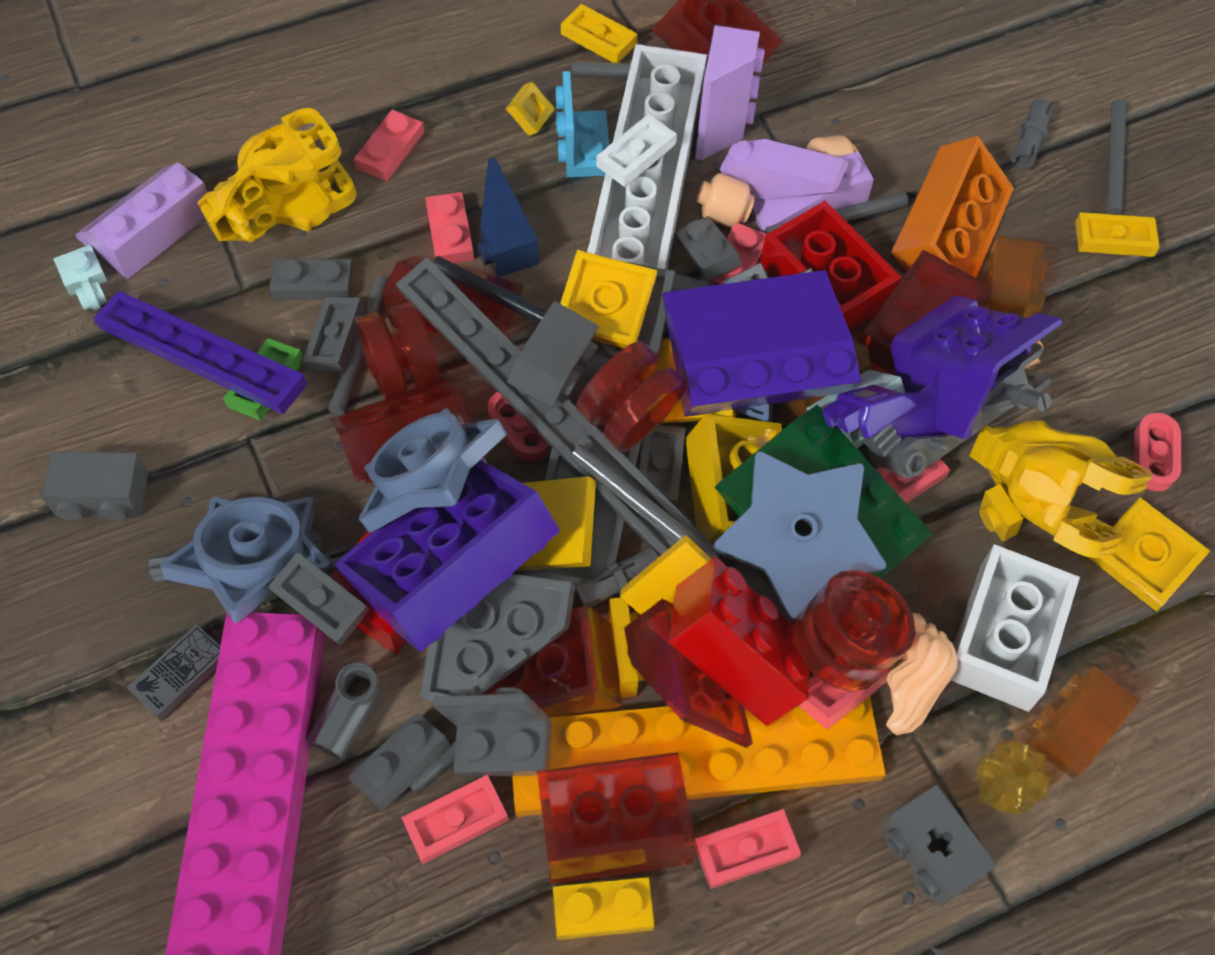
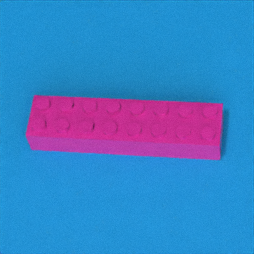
M251 612L240 622L234 623L228 613L226 614L165 955H281L311 744L306 739L314 726L326 634L303 615Z

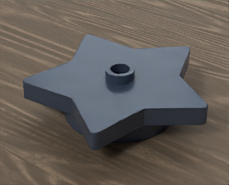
M448 408L444 409L441 413L428 415L409 424L391 437L379 449L371 463L364 467L376 486L359 520L368 532L371 533L415 508L454 506L458 502L470 468L507 435L506 430L498 419L460 424Z
M760 451L756 453L754 458L751 507L713 546L716 552L763 571L790 620H794L799 616L828 580L876 573L884 570L886 567L885 561L857 519L864 471L862 464H854L808 475ZM803 522L807 524L811 529V534L808 536L798 535L795 531V523Z
M218 497L211 498L207 514L198 524L193 540L160 563L164 579L213 590L232 621L238 623L274 593L268 586L297 552L326 575L330 576L332 573L330 562L309 540L315 516L313 498L306 497L284 503L262 497L242 498L234 501Z

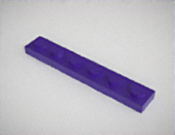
M118 291L93 318L100 329L281 414L287 411L308 385L302 373L121 291Z

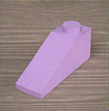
M767 139L733 143L720 167V171L723 174L747 182L750 185V194L755 195V200L836 192L848 163L844 158Z
M855 152L839 156L846 159L848 166L836 192L754 200L751 212L760 231L765 233V227L788 222L824 200L834 209L868 201L874 179L860 153Z

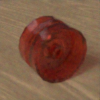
M408 300L390 305L389 321L392 329L391 333L384 318L376 311L355 317L363 356L372 378L375 379L386 403L406 396L408 384L404 369H406L414 386L419 390H424L441 383L439 367L427 330L419 311Z
M636 341L628 345L609 360L588 383L576 404L577 412L592 426L606 423L604 438L619 453L626 452L635 447L659 426L680 401L687 387V383L672 368L657 370L659 356L643 341Z
M859 570L841 571L828 580L818 592L816 598L810 601L797 617L793 627L794 645L802 662L817 678L833 688L855 692L867 690L890 669V666L897 662L912 647L916 629L914 616L906 601L890 584L873 574Z

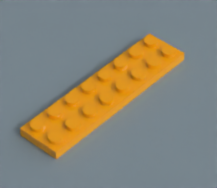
M869 696L828 730L799 706L766 726L736 700L551 717L549 775L512 777L516 817L881 781L886 774Z

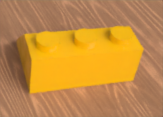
M705 414L685 438L696 528L713 545L740 518L714 487L781 432L782 427L780 423Z

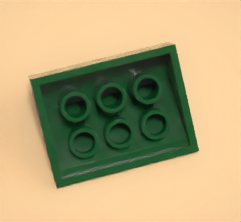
M818 404L790 423L714 487L738 516L741 517L751 507L754 458L759 451L808 475L854 464H862L864 466L857 519L885 561L886 567L884 570L876 573L828 580L812 601L830 622L933 534L837 426H827L822 409ZM803 522L795 523V531L798 535L808 536L811 534V529L807 524Z

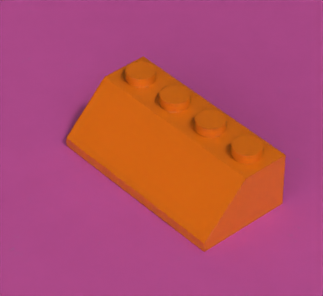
M978 135L940 146L891 252L913 280L961 297H969L1014 190V187Z

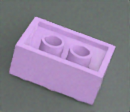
M715 25L703 83L695 159L704 160L743 139L745 124L753 125L756 103L749 102L750 98L757 99L760 76H754L753 74L754 72H761L765 49L758 48L760 32Z
M177 162L159 170L75 235L85 246L91 244L96 255L128 280L205 219L197 202L207 193V189L201 179Z

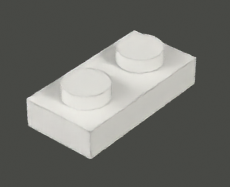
M648 114L596 156V166L625 187L676 145L677 134Z

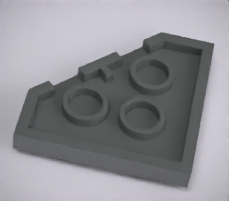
M512 574L508 580L500 583L480 600L472 611L464 614L450 626L439 640L428 646L420 699L434 701V697L450 696V691L456 689L476 691L479 695L486 693L569 629L576 583Z

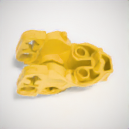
M312 108L296 110L282 117L281 124L251 136L239 151L237 158L238 171L236 174L227 178L228 181L220 182L214 188V191L207 192L197 202L218 241L254 242L255 239L262 237L269 228L278 223L310 231L312 227L319 226L331 213L334 214L354 202L357 192L351 177L338 161L341 155V148L336 134L317 110ZM304 124H315L314 127H312L309 130L298 131L299 127H301ZM320 139V142L326 149L316 148L314 141ZM330 165V167H329L328 169H326L325 171L318 172L319 170L323 169L324 167ZM336 182L339 189L343 192L337 194L336 191L332 190L330 184Z
M1026 420L1013 426L990 427L986 425L980 430L969 455L989 471L994 483L1002 486L1013 501L1016 509L1026 519L1054 536L1053 541L1071 551L1091 558L1114 553L1118 547L1117 544L1122 538V534L1115 528L1096 519L1098 515L1096 512L1093 513L1071 506L1070 502L1078 486L1085 483L1098 491L1104 488L1117 494L1129 495L1144 492L1148 486L1147 482L1153 476L1152 472L1125 457H1117L1105 442L1096 437L1062 432L1051 428L1042 420Z

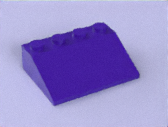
M826 270L663 292L662 294L684 417L835 395L850 391L861 382L853 339Z
M479 460L470 468L458 502L454 506L415 508L373 531L334 563L333 566L402 638L419 652H422L427 646L439 640L443 633L464 614L472 611L479 601L495 587L508 580L513 572L532 555L540 552L547 545V542L557 535L560 530L537 491Z

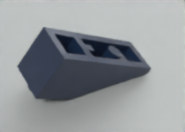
M494 157L488 159L480 225L482 242L477 244V249L483 265H490L496 278L539 264L538 240Z

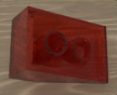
M678 0L652 30L672 50L706 54V66L715 25L760 32L758 48L765 49L762 66L783 42L741 0Z
M662 598L624 627L628 647L627 654L631 665L681 720L744 748H748L753 744L744 707L668 642L673 603Z
M588 606L572 610L570 625L567 631L483 695H495L496 690L500 688L520 689L549 718L602 713L622 707L611 622Z

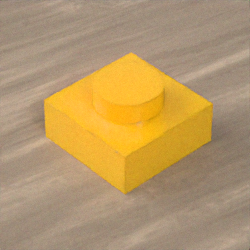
M533 82L523 85L506 108L528 136L538 133L555 109Z
M1000 484L985 491L979 513L986 528L990 532L995 531L1002 542L1016 536L1023 517Z

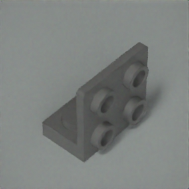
M500 688L496 690L495 695H479L476 691L456 689L450 691V696L434 697L433 707L457 726L454 774L459 777L549 775L552 720L537 704L524 694V691L516 688Z

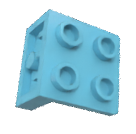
M562 71L563 86H556V109H563V112H556L558 137H564V140H558L559 162H566L567 177L605 176L606 173L596 166V156L609 146L606 110L573 111L570 71Z

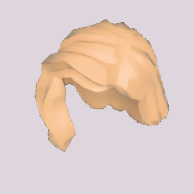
M919 613L909 615L908 626L903 627V641L890 645L885 655L876 657L891 669L888 673L887 682L891 690L894 711L888 719L886 726L895 735L911 733L923 724L939 695L950 682L957 669L956 651L953 644L947 639V635L943 631H937L934 624H926L925 619Z

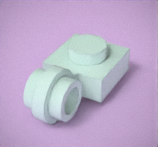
M91 244L53 258L69 295L77 294L84 311L93 309L95 312L102 309L100 305L108 303L100 284L107 282V279Z

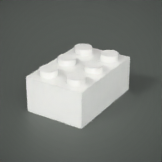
M994 544L980 566L953 645L957 655V669L951 681L1029 712L1045 694L1080 577Z

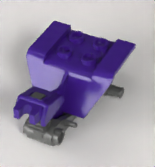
M955 295L898 333L893 339L891 353L896 376L901 377L905 393L903 394L878 385H869L840 393L834 402L822 410L826 424L830 427L837 426L846 433H850L860 427L857 434L863 437L862 442L868 445L866 447L868 456L874 466L903 478L916 477L924 469L1013 406L1019 409L1031 407L1043 412L1045 408L1048 409L1050 407V395L1040 392L1051 383L1050 376L1043 372L1025 369V367L1043 354L1042 346L1036 342L1062 324L1061 318L1039 313L1034 314L1030 318H1025L1013 313L1007 314L989 310L986 307H978L977 300Z

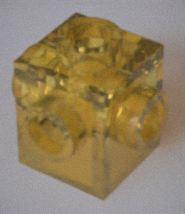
M999 742L988 756L983 755L980 759L976 776L977 783H981L978 802L993 806L1004 813L1024 815L1038 801L1044 800L1048 793L1050 773L1044 771L1046 755L1032 751L1030 746L1021 742Z

